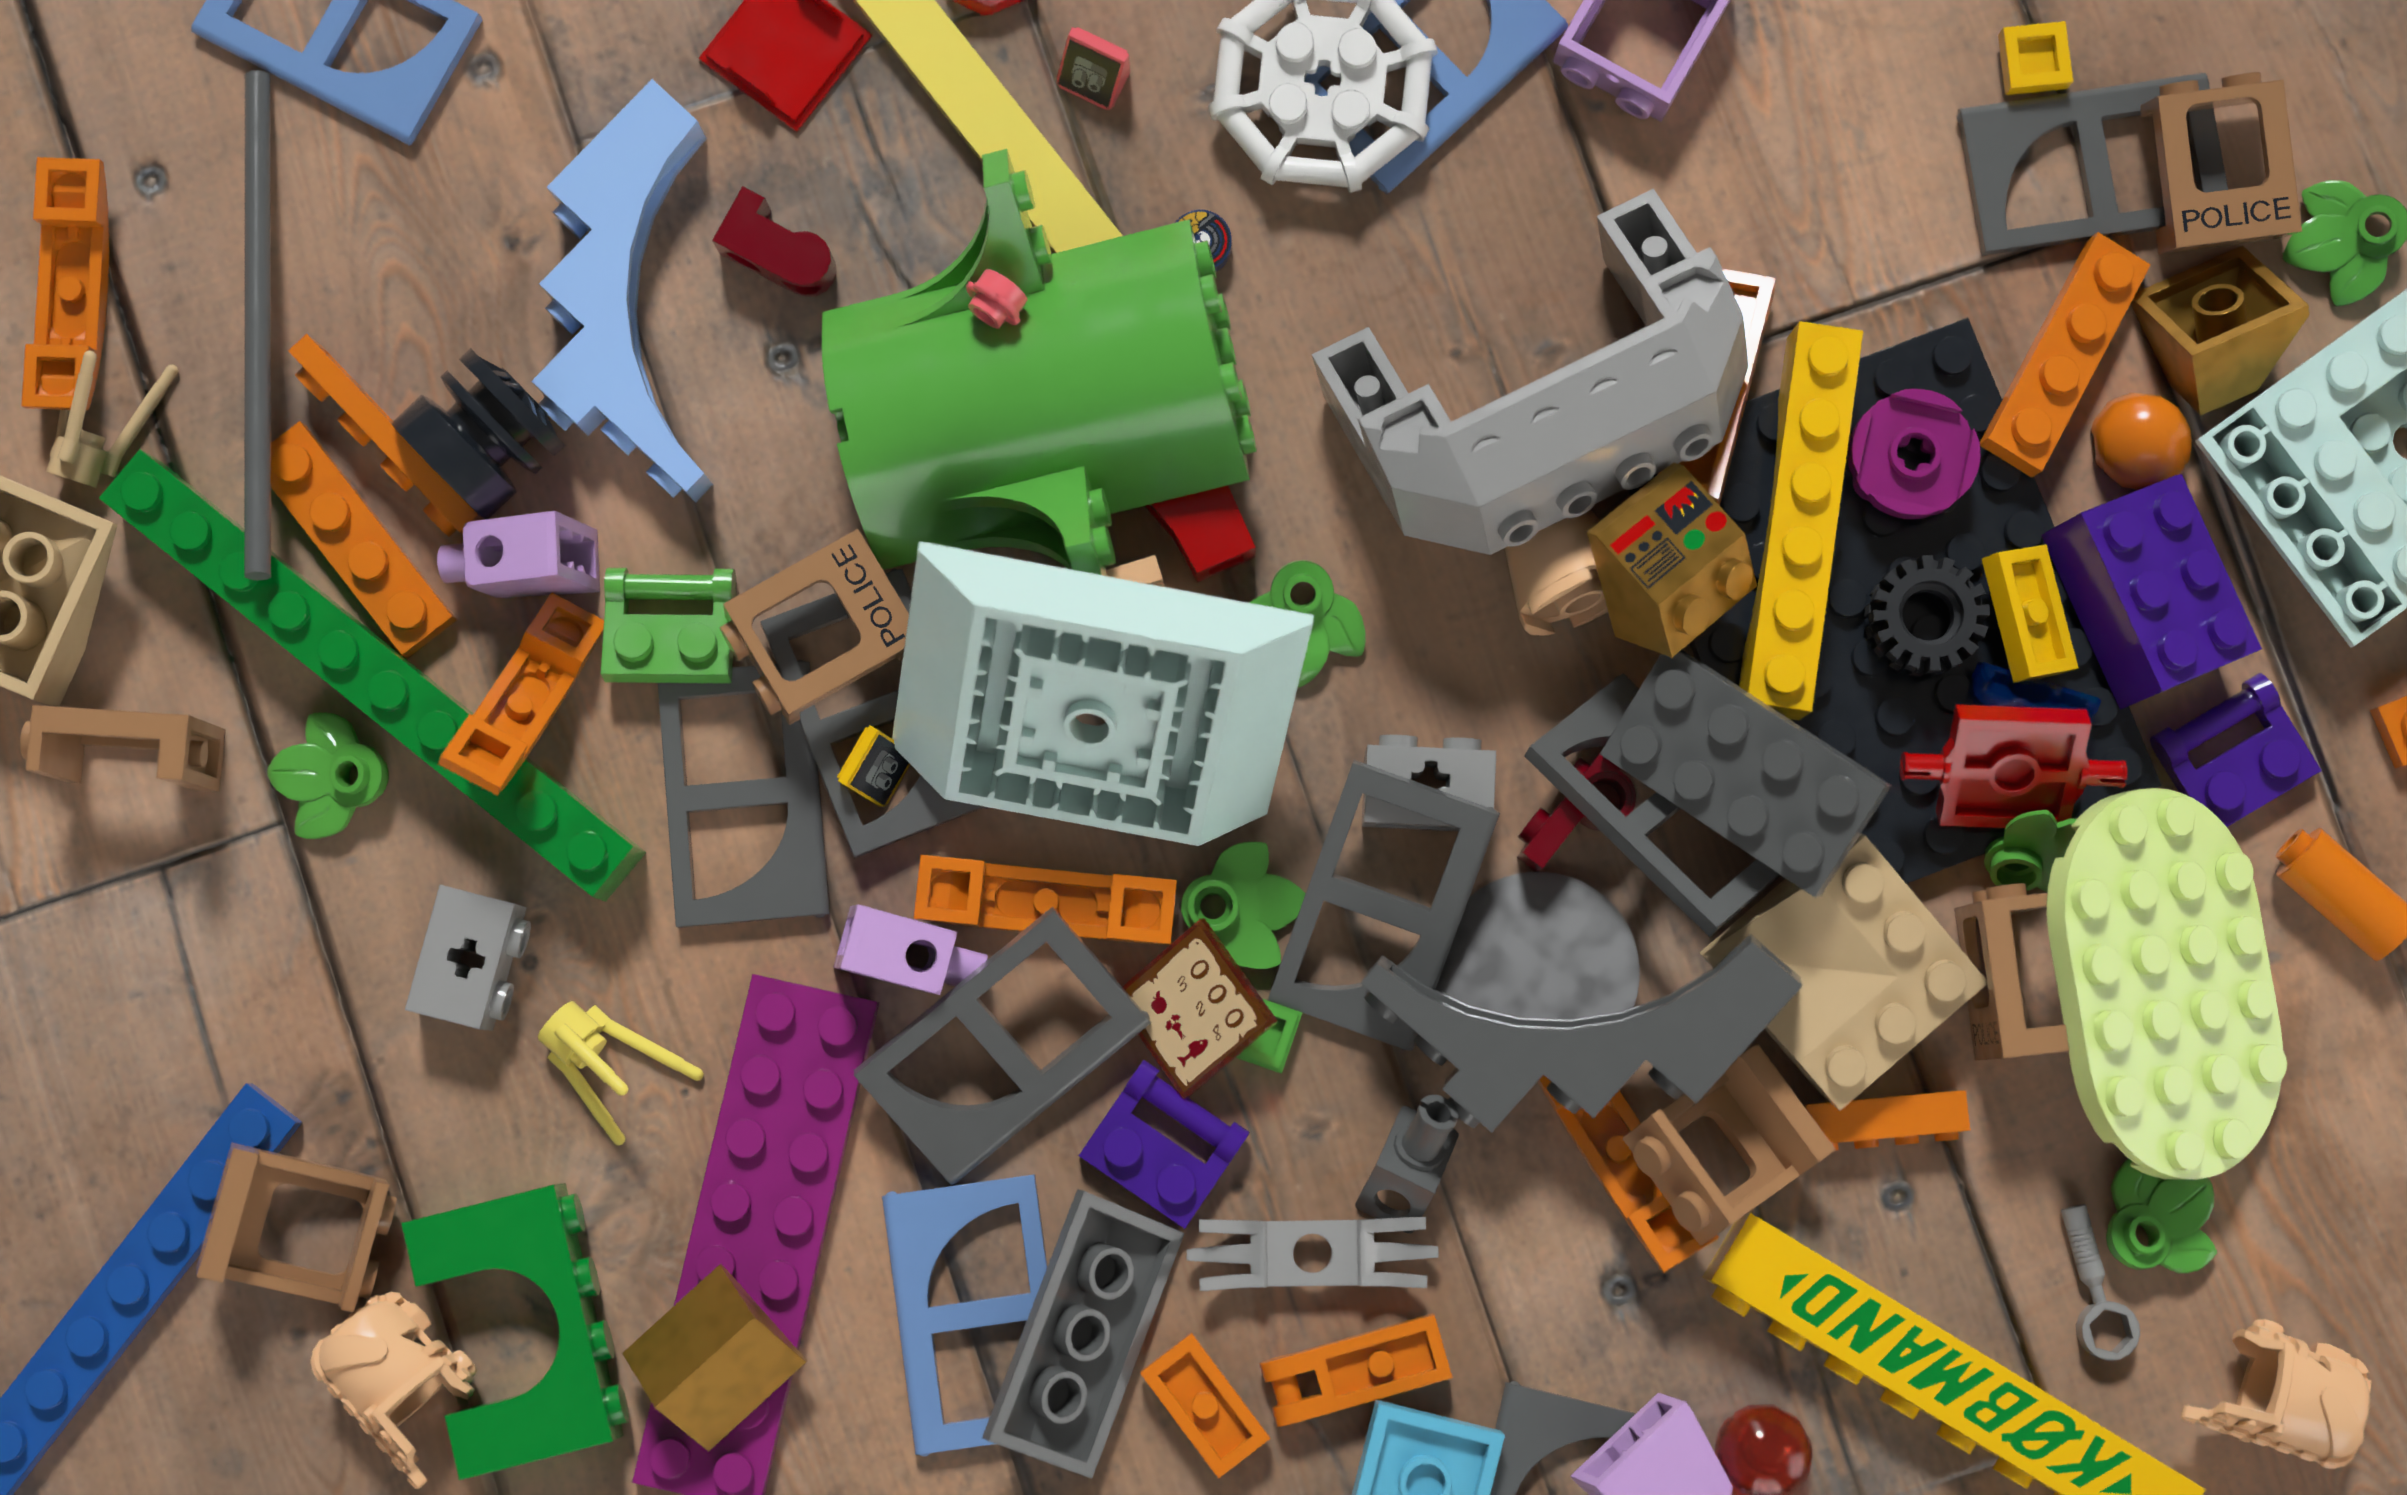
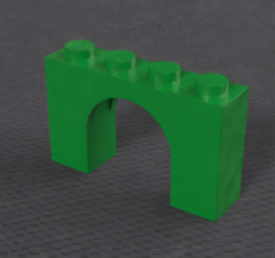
M566 1183L554 1184L401 1223L415 1287L487 1269L509 1270L535 1282L550 1299L558 1318L559 1344L557 1353L550 1369L538 1384L524 1394L461 1409L445 1415L459 1480L613 1442L624 1436L621 1424L629 1422L628 1404L622 1386L620 1384L612 1386L607 1360L614 1358L613 1339L606 1320L597 1321L592 1296L599 1295L600 1293L598 1274L593 1259L591 1257L583 1258L577 1233L585 1231L584 1213L578 1195L576 1193L568 1195Z

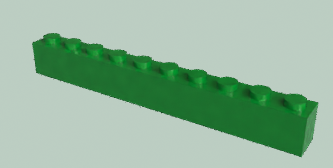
M139 449L99 497L107 506L593 898L606 902L646 853L529 757L525 759L518 771L498 795L438 765L441 755L468 715H473L474 713L272 550L271 577L266 580L245 578L244 528L161 461Z

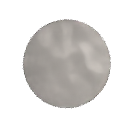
M1518 873L1493 881L1469 897L1436 990L1467 1005L1519 1018L1572 1020L1618 1013L1631 1009L1635 1005L1640 980L1638 951L1633 935L1623 916L1604 895L1593 887L1572 877L1557 873Z

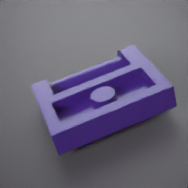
M2258 673L2243 682L2241 685L2242 691L2178 729L2172 730L2167 727L2150 738V744L2154 753L2178 792L2206 806L2226 827L2322 771L2281 706L2276 688L2262 673ZM2256 714L2264 729L2196 769L2193 767L2188 757L2189 751L2248 716Z
M1143 1060L1079 1154V1157L1185 1229L1250 1132L1235 1121L1230 1127L1157 1077L1160 1070ZM1141 1098H1144L1216 1148L1206 1164L1132 1114Z

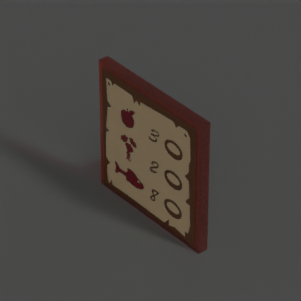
M1205 918L1199 919L1122 986L1142 1011L1149 1014L1151 1024L1138 1035L1183 1099H1187L1278 1022Z

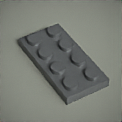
M1683 650L1679 651L1672 658L1660 654L1600 755L1813 897L1822 896L1892 786Z

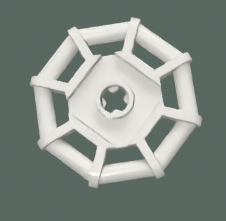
M1254 0L1231 19L1223 18L1216 30L1220 35L1214 99L1208 105L1211 119L1221 122L1262 172L1261 179L1271 185L1277 180L1346 187L1349 193L1362 190L1361 183L1415 140L1423 141L1430 130L1425 122L1432 58L1437 55L1438 51L1434 39H1426L1395 0H1326L1356 3L1349 19L1310 15L1306 0ZM1292 3L1296 16L1295 22L1284 26L1277 36L1269 42L1253 34ZM1370 12L1375 15L1399 44L1400 49L1385 54L1379 49L1372 35L1362 28ZM1244 51L1262 60L1258 91L1240 95ZM1320 66L1329 67L1331 75L1340 77L1341 80L1340 86L1334 85L1329 87L1327 96L1315 95L1314 85L1304 81L1307 74L1316 73ZM1406 67L1402 110L1398 111L1383 103L1387 72ZM1262 109L1268 117L1270 115L1278 124L1279 130L1284 136L1275 149L1246 115L1247 113ZM1375 121H1379L1391 128L1357 156H1353L1349 142L1366 125L1369 127ZM1297 144L1333 147L1336 150L1339 161L1290 157Z

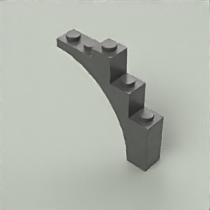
M1752 934L1747 936L1714 968L1669 995L1622 1012L1572 1020L1519 1018L1467 1005L1422 984L1383 955L1361 981V984L1369 990L1364 998L1377 1013L1391 1023H1394L1398 1017L1401 1018L1418 1033L1413 1041L1425 1055L1440 1066H1443L1449 1060L1456 1067L1446 1078L1442 1090L1450 1096L1448 1100L1457 1108L1459 1119L1472 1128L1481 1123L1490 1132L1496 1129L1543 1075L1551 1081L1546 1089L1562 1106L1574 1114L1580 1108H1583L1594 1118L1646 1060L1653 1065L1648 1075L1659 1087L1675 1099H1678L1684 1092L1697 1104L1803 986L1801 977Z

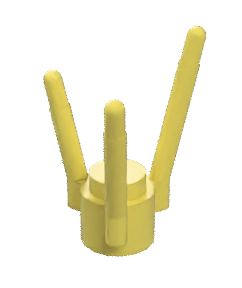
M570 1001L555 1012L545 1023L538 1034V1040L551 1051L547 1059L563 1072L615 1145H623L625 1136L579 1071V1069L588 1066L618 1095L623 1096L627 1094L628 1086L598 1056L607 1042L600 1035L602 1031L695 1081L703 1078L704 1073L700 1068L611 1020L596 1005L585 1012L574 1001Z

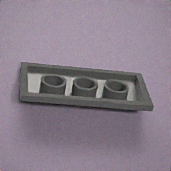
M1077 1189L982 1436L983 1439L1085 1477L1093 1478L1185 1233L1086 1191Z

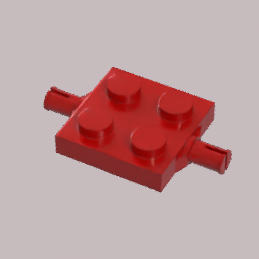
M1956 705L1950 737L1941 753L1918 754L1902 752L1900 777L1902 780H1939L1940 790L1936 814L1940 826L2006 828V825L2018 815L2032 811L2048 810L2053 814L2057 823L2071 819L2074 804L2087 785L2124 788L2126 785L2125 780H2127V764L2125 760H2088L2086 748L2092 724L2087 709Z

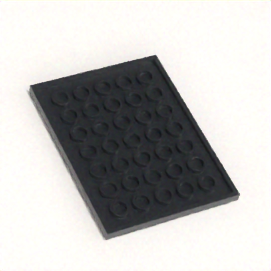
M1968 317L1860 358L1849 440L1858 420L1878 401L1904 389H1925L1940 393L1953 400L1961 408L1962 412L1960 414L1968 421L1970 429H1975L1979 442L1981 441L2002 402V398ZM1780 389L1746 402L1720 507L1745 533L1757 587L1764 553L1774 481ZM1911 438L1906 447H1897V455L1904 460L1905 467L1914 471L1919 464H1929L1930 454L1921 451V441L1916 438ZM1980 446V464L1975 480L1958 500L1940 514L1931 515L1923 519H1902L1881 512L1855 492L1852 485L1853 477L1848 466L1847 449L1812 712L1802 719L1790 720L1892 785L1861 834L1865 835L1903 881L1907 884L1983 855L1987 846L1992 841L2004 837L2005 828L1940 826L1936 814L1940 790L1939 780H1902L1900 777L1902 752L1918 754L1941 753L1950 737L1956 705L2087 709L2092 724L2086 748L2088 760H2125L2127 764V780H2125L2126 785L2124 788L2087 785L2074 804L2071 819L2078 818L2089 807L2110 795L2162 786L2129 706L2120 710L2051 556L2050 560L2078 669L2059 675L2013 683L1982 558L1998 552L2045 545L2041 535L2055 526L2035 478L2028 476ZM1658 473L1655 474L1649 481L1656 477ZM1647 483L1638 488L1628 490L1630 497ZM1933 555V560L1937 561L1946 557L1955 560L1953 567L1958 570L1967 567L1973 573L1969 579L1974 586L1982 584L1986 594L1981 596V601L1983 605L1989 604L1990 616L1984 619V626H1988L1986 636L1978 642L1977 646L1979 648L1972 656L1942 674L1931 676L1929 673L1917 677L1910 676L1909 670L1903 668L1896 671L1888 666L1891 662L1890 659L1885 655L1879 658L1873 649L1877 647L1874 638L1867 639L1865 628L1869 626V618L1864 617L1865 606L1870 603L1872 598L1869 595L1874 586L1882 580V577L1902 562L1909 559L1914 561L1921 556ZM1757 587L1689 643L1697 660L1739 686L1744 646ZM1922 592L1910 596L1903 608V621L1907 630L1913 636L1922 640H1936L1946 633L1950 624V613L1947 605L1941 598L1931 593Z

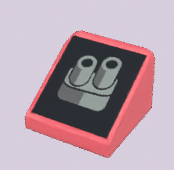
M1072 27L1068 34L1060 63L1057 85L1061 89L1098 107L1110 110L1114 106L1130 74L1128 51L1079 27Z

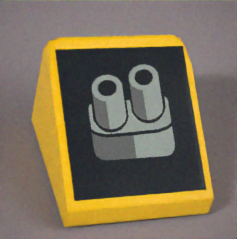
M870 725L868 728L865 727L837 778H839L838 782L849 790L879 807H885L911 764L895 749L892 738Z

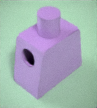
M556 511L467 522L463 527V543L442 545L437 554L438 571L444 583L466 582L467 587L496 598L550 595L551 592L556 595L600 592L597 529Z
M857 904L849 908L833 968L940 995L944 983L952 986L958 985L986 962L988 955L954 946L957 935L955 931ZM911 943L927 947L929 959L924 968L907 964L906 951Z
M1657 1393L1571 1475L1574 1482L1589 1495H1732L1733 1486L1692 1409L1685 1401L1661 1393Z

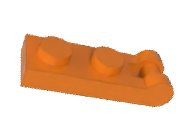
M1433 1313L1259 1363L1264 1382L1272 1383L1277 1405L1272 1407L1277 1427L1298 1423L1453 1378L1435 1314ZM1315 1370L1321 1393L1302 1398L1296 1375Z

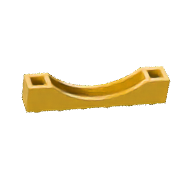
M1802 321L1798 322L1786 339L1778 398L1777 448L1770 513L1758 587L1744 646L1739 681L1740 688L1788 719L1793 720L1802 719L1811 713L1813 708L1863 330Z

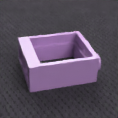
M1583 0L1558 44L1553 62L1562 67L1560 69L1561 73L1574 84L1587 89H1592L1595 85L1615 96L1616 104L1625 112L1641 119H1647L1650 115L1662 122L1731 1L1692 0L1706 8V11L1660 89L1581 45L1606 1Z

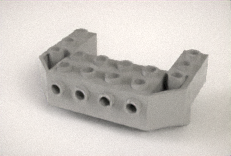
M1654 189L1597 216L1603 261L1646 327L1451 422L1429 384L1408 393L1369 327L1311 354L1323 397L1404 536L1491 555L1508 546L1522 545L1533 538L1538 531L1565 518L1579 517L1588 512L1596 503L1624 489L1631 490L1644 485L1655 474L1663 471L1673 462L1679 463L1681 461L1698 459L1706 454L1712 446L1722 442L1749 368L1744 315L1716 254L1711 247L1699 253L1695 251Z

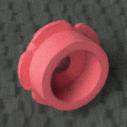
M986 269L978 281L975 283L969 281L967 283L966 290L970 297L973 298L968 304V308L977 318L996 329H999L1004 321L1012 325L1020 323L1019 312L1028 299L1023 291L1012 281L996 271Z

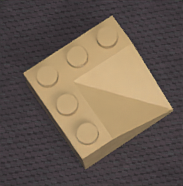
M0 475V686L37 702L60 707L85 652L118 525Z
M1860 834L1822 896L1813 897L1785 878L1700 952L1708 964L1714 968L1747 936L1752 934L1801 977L1803 986L1764 1029L1816 1091L1839 1110H1842L1987 985L1986 978L1872 842L1863 834Z

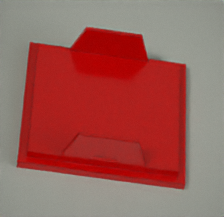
M744 0L698 59L795 132H798L873 35L827 0Z

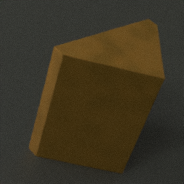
M719 1264L622 1353L653 1406L707 1451H710L807 1362L806 1358L722 1264Z

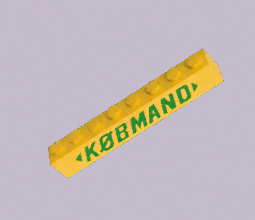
M1748 1212L1733 1223L1702 1278L1717 1286L1711 1295V1298L1743 1317L1746 1316L1750 1308L1772 1320V1323L1767 1332L1800 1352L1806 1342L1814 1345L1828 1354L1823 1364L1824 1367L1856 1386L1863 1376L1885 1389L1879 1399L1880 1401L1912 1420L1915 1419L1919 1410L1941 1423L1936 1432L1937 1436L1969 1455L1976 1445L1998 1458L1992 1467L1993 1470L2025 1489H2028L2032 1480H2035L2054 1492L2053 1495H2203L2206 1490L1752 1213Z

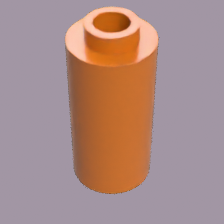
M2318 828L2310 834L2300 829L2278 850L2275 857L2281 862V865L2277 869L2276 876L2374 961H2379L2386 957L2406 939L2407 902L2322 828Z

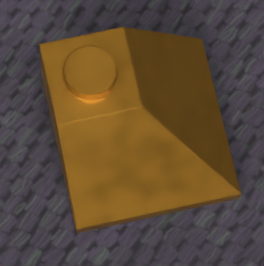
M2240 246L2137 291L2131 302V306L2169 385L2200 416L2258 391L2310 315L2309 304L2244 246Z

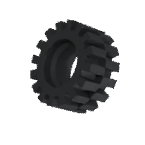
M1933 555L1921 556L1917 560L1912 561L1909 559L1900 563L1874 586L1869 595L1872 597L1871 601L1865 606L1864 617L1869 618V626L1865 628L1867 639L1874 638L1877 647L1873 650L1877 656L1881 658L1885 655L1891 660L1888 665L1896 671L1902 668L1909 670L1910 676L1920 677L1929 673L1931 676H1934L1961 664L1979 648L1977 644L1981 639L1985 638L1988 626H1984V619L1990 616L1989 604L1983 605L1981 601V596L1986 594L1982 584L1973 585L1969 579L1973 573L1967 567L1958 570L1953 567L1955 560L1944 557L1937 561L1933 560ZM1926 592L1938 596L1945 602L1950 613V624L1946 633L1941 638L1930 641L1922 640L1913 636L1907 630L1903 621V608L1910 596Z

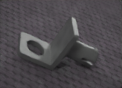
M1429 1095L1421 1100L1417 1111L1407 1106H1403L1400 1109L1377 1163L1355 1203V1207L1358 1210L1374 1218L1423 1216L1436 1193L1459 1137L1458 1132L1453 1129L1457 1124L1455 1122L1458 1121L1459 1114L1457 1108L1450 1100L1439 1095ZM1381 1190L1399 1192L1406 1197L1411 1207L1405 1210L1390 1208L1382 1203L1377 1192ZM1414 1230L1403 1232L1411 1234L1414 1232Z

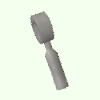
M2086 1204L2064 1208L2061 1210L2070 1246L2072 1247L2079 1278L2089 1287L2093 1303L2086 1306L2079 1314L2076 1323L2077 1339L2082 1348L2092 1356L2105 1360H2120L2130 1355L2136 1348L2140 1337L2139 1322L2135 1314L2125 1305L2106 1301L2102 1287L2105 1271L2100 1259ZM2104 1310L2121 1315L2126 1337L2112 1351L2095 1347L2089 1326Z

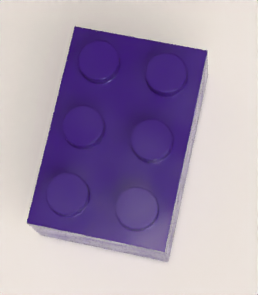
M2182 473L2081 512L2041 535L2045 545L2047 544L2051 559L2120 710L2262 649Z

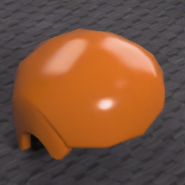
M2128 393L2110 400L2092 423L2091 433L2094 436L2096 464L2121 487L2138 490L2183 473L2185 465L2189 463L2192 441L2191 429L2187 419L2176 405L2159 395Z

